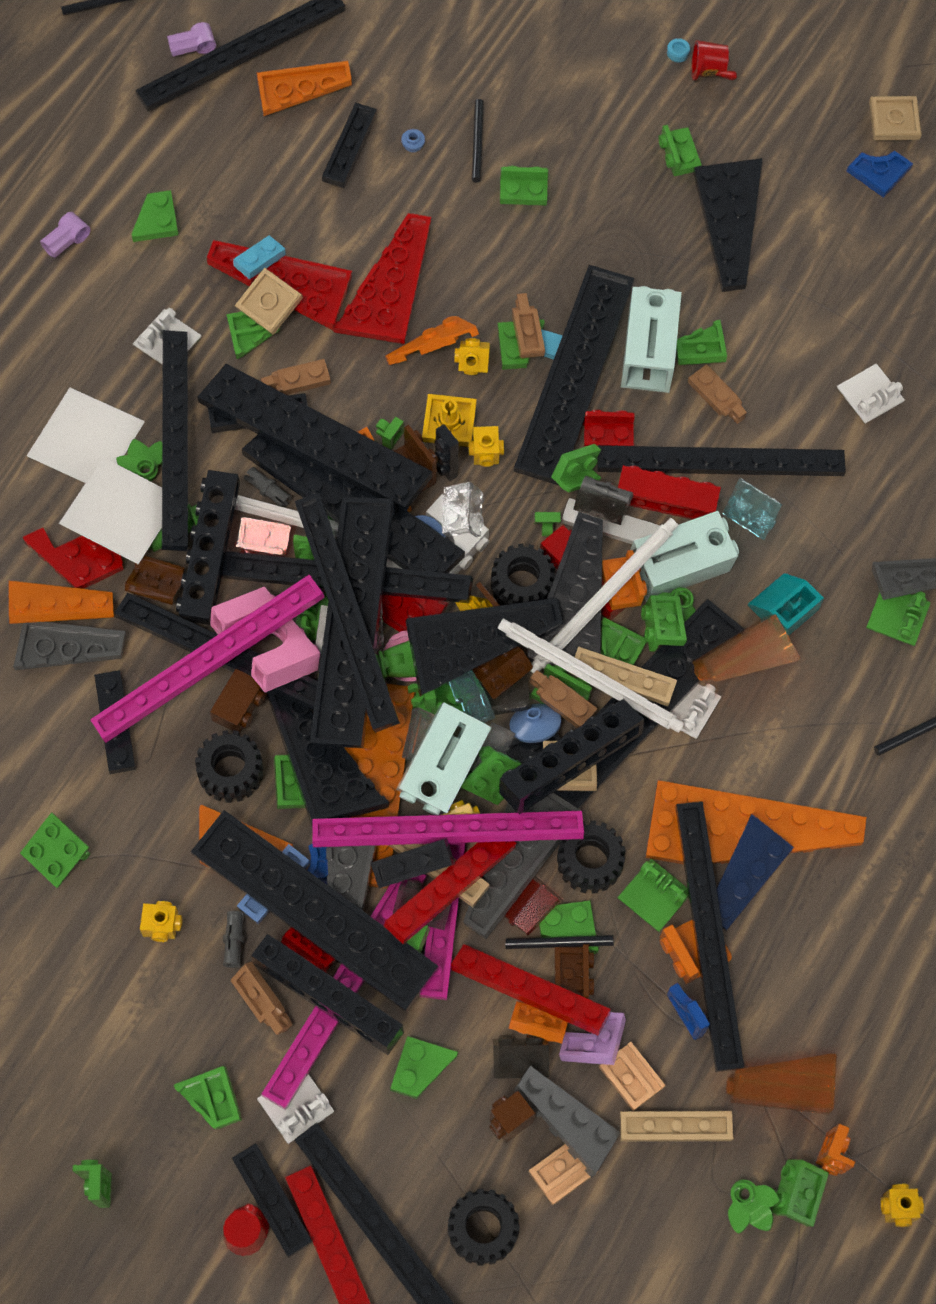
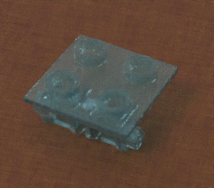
M739 478L722 514L765 540L769 530H772L777 522L775 519L783 504L742 478Z

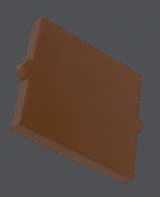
M481 582L476 584L493 606H500Z

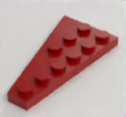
M411 213L406 215L389 246L385 247L381 258L377 264H374L362 282L351 304L347 305L343 316L336 322L333 330L334 333L405 344L430 231L431 217Z
M213 240L206 257L208 265L248 286L260 274L258 273L253 278L248 279L233 265V259L248 250V247ZM288 256L282 257L266 268L303 296L302 300L295 307V311L334 330L352 278L351 270Z

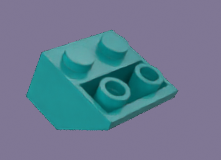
M784 573L750 601L747 606L782 640H785L820 609L824 597L806 580Z

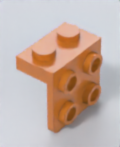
M690 920L677 928H674L673 924L664 928L659 941L664 952L672 958L674 962L673 967L677 975L683 978L686 984L700 978L693 921ZM725 944L727 959L729 963L732 959V955Z

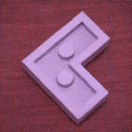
M610 1012V1016L599 1036L593 1033L565 1032L559 1053L561 1061L614 1065L626 1022L624 1013Z

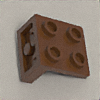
M407 425L404 427V445L394 452L432 471V478L421 491L423 492L436 484V473L438 472L436 462L438 459L431 448L427 449L425 447L421 434L417 430L413 431Z

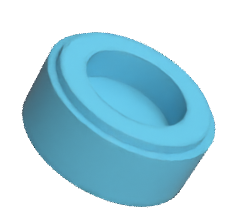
M674 39L669 42L667 56L670 60L683 62L688 59L690 45L686 40Z

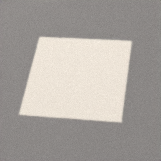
M69 388L27 454V457L86 483L102 458L117 464L116 458L125 455L131 441L135 439L145 421Z
M102 458L59 524L139 564L162 528V487Z

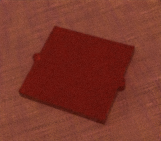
M532 879L504 917L509 920L511 926L515 925L529 936L560 901L547 891L545 885H540Z

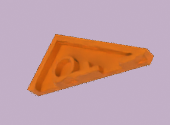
M451 316L444 319L441 325L426 329L421 336L387 354L385 357L389 365L406 361V356L417 350L423 355L456 343L460 335L469 333L474 337L479 332L476 325L457 316Z

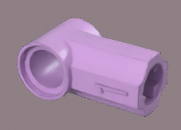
M205 22L195 24L190 31L167 36L172 56L194 51L200 54H207L216 48L211 27Z
M68 212L60 219L58 227L40 241L41 246L47 254L55 258L74 242L77 244L83 242L90 233V227L74 212Z

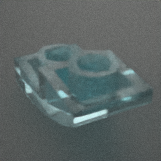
M473 671L449 682L455 702L461 703L465 714L483 723L495 718L486 693Z

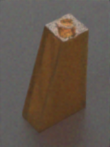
M774 614L764 617L692 663L695 666L694 671L698 679L703 681L704 684H709L796 662L801 658L777 615Z
M825 1054L737 1069L732 1074V1078H727L726 1094H730V1103L830 1114L834 1110L837 1054Z

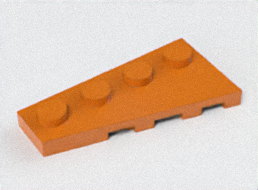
M348 61L257 73L263 116L352 85Z
M9 580L10 624L114 617L112 592Z

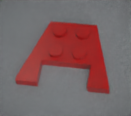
M44 528L23 536L25 544L29 548L31 547L43 561H46L53 567L55 572L73 588L85 589L124 570L121 555L84 536H80L56 548L53 547Z

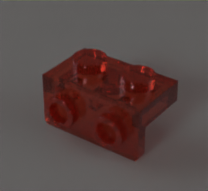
M241 517L238 541L235 542V547L241 548L240 553L256 554V551L266 552L265 555L281 557V555H288L292 525Z

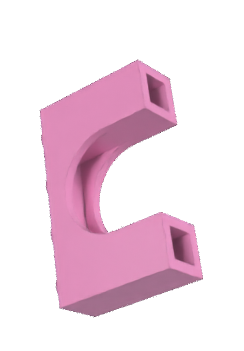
M264 586L211 608L210 625L219 635L275 598V596L271 595ZM290 620L272 632L283 644L253 658L251 676L264 692H268L318 671L319 658L321 657L320 650L317 645L312 644L307 638L304 630L298 627L293 620Z

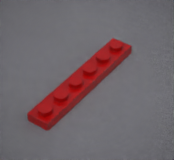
M515 841L476 843L456 860L454 865L449 866L385 921L384 927L402 944H405L513 851L517 843Z
M465 944L462 945L451 963L452 971L599 1036L610 1016V1008Z
M308 1166L285 1177L338 1303L371 1304L312 1167Z

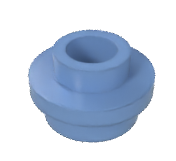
M410 129L403 133L402 145L407 151L417 152L424 146L425 137L421 131Z

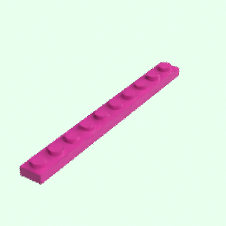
M306 576L90 719L105 743L325 598L324 594L311 576Z
M582 811L313 819L312 842L313 847L430 844L446 838L448 843L584 839Z
M423 874L390 885L371 917L384 926L385 921L420 891L426 881V875ZM340 965L333 977L355 993H358L364 983L363 980L342 965ZM314 1007L263 1090L262 1097L286 1110L339 1022L317 1007Z

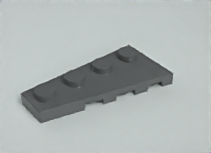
M936 558L873 562L872 572L883 600L936 588Z
M52 622L23 623L13 667L15 670L122 659L126 632Z
M377 845L327 847V885L364 911L372 872L371 862H374Z
M530 1066L514 1088V1091L520 1092L535 1112V1115L545 1120L550 1127L548 1130L555 1137L559 1136L569 1147L567 1151L575 1160L578 1158L587 1168L585 1171L592 1178L599 1170L620 1132Z

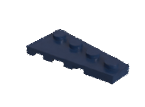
M751 814L717 887L722 928L726 931L794 849L791 844L753 814Z

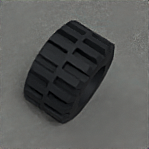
M524 543L518 544V548H514L513 545L509 546L507 552L502 550L499 553V558H495L491 572V589H493L494 598H498L500 606L546 600L555 579L554 563H551L550 556L548 554L544 556V550L541 548L535 550L534 545L529 544L528 547H524ZM517 571H526L533 574L537 581L531 586L521 587L512 583L508 577Z
M228 730L222 731L223 735L221 736L214 733L211 735V741L207 738L203 741L204 748L199 747L197 751L198 757H195L199 782L209 796L214 795L215 800L221 801L222 798H225L226 803H231V800L236 798L237 802L242 801V796L250 797L252 789L257 790L260 786L259 780L262 781L263 779L262 770L264 768L260 750L257 748L254 740L250 741L249 736L246 734L241 737L239 731H233V734H229ZM226 757H238L245 762L241 772L231 777L221 776L214 771L217 763Z
M590 820V824L586 825L585 821H583L584 839H565L560 842L557 855L559 874H563L562 879L565 883L568 881L571 883L570 887L575 890L576 887L581 888V893L591 890L592 894L598 893V889L605 891L609 888L610 884L613 886L617 882V878L620 877L624 866L626 850L625 846H622L623 840L621 836H615L617 831L613 827L608 830L606 829V823L602 822L601 826H598L596 821ZM594 846L605 854L607 861L603 866L591 869L581 865L575 853L582 847Z
M482 1188L477 1189L476 1192L469 1191L463 1198L460 1197L456 1201L455 1206L450 1211L448 1219L450 1244L452 1248L454 1247L459 1257L462 1256L466 1259V1262H474L479 1266L495 1264L496 1261L506 1258V1255L512 1251L517 1241L520 1226L518 1213L515 1212L513 1203L508 1202L506 1196L502 1193L501 1195L495 1193L496 1190L483 1191ZM479 1211H487L497 1217L500 1222V1233L494 1241L481 1244L469 1237L466 1224L472 1214Z

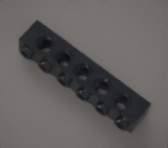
M208 470L207 477H203L201 481L200 491L203 493L202 501H198L196 506V516L199 517L197 525L192 526L191 540H194L192 549H188L186 555V564H189L187 573L182 575L181 588H184L183 595L178 597L176 612H179V616L193 623L210 625L211 608L216 606L222 578L221 573L240 488L238 474ZM215 496L223 497V500L219 503L211 502ZM211 519L219 521L214 527L206 526L207 522ZM206 543L214 544L213 548L209 551L201 550L202 546ZM200 567L209 568V571L204 575L196 574ZM196 591L204 592L203 597L200 599L191 598L192 594Z
M625 699L620 700L616 704H610L602 713L596 717L588 718L582 726L568 731L557 742L549 743L537 755L529 756L515 769L507 770L500 778L499 794L518 814H521L642 735L644 718Z
M269 934L264 937L251 955L256 967L386 1055L390 1054L404 1034L403 1024Z

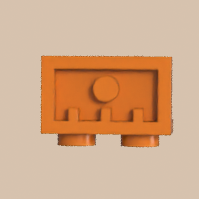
M628 550L625 557L602 560L604 584L634 554L633 550ZM641 568L609 600L611 610L641 606L644 596L647 595L646 582L644 580L641 581L640 577Z
M516 1001L509 1029L562 1044L568 1022L528 1004Z
M838 1124L826 1133L816 1163L821 1165L823 1170L834 1176H837L838 1173L843 1174L855 1165V1161L840 1155L846 1152L851 1139L847 1137L850 1128Z

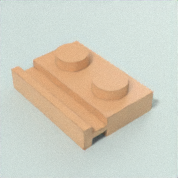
M629 1042L617 1052L614 1065L601 1064L599 1066L600 1070L633 1112L666 1086L632 1042Z
M566 1144L528 1171L552 1206L591 1178L585 1171L587 1169L578 1158L575 1160L567 1151L569 1147Z

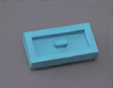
M269 235L234 258L233 265L248 279H251L264 268L269 267L284 257L286 251L281 244Z

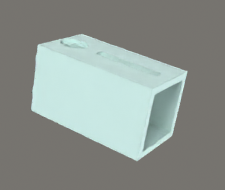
M646 286L633 287L627 323L621 380L622 388L669 393L675 366L682 292L672 289H651ZM644 368L651 369L650 380H643Z
M719 511L679 524L672 532L673 535L641 567L640 577L641 581L644 580L647 586V595L644 596L646 602L650 595H659L663 592L671 593V591L678 587L686 588L731 570L738 557L739 549L736 542L730 539L728 523L724 517L721 518ZM651 535L634 540L630 550H633L635 553Z
M445 702L442 703L396 788L397 791L401 792L399 797L412 804L416 801L424 804L423 810L432 815L446 814L491 727ZM458 726L462 729L458 737H455L453 733ZM424 782L430 783L433 787V794L430 797L423 795L421 792V786Z

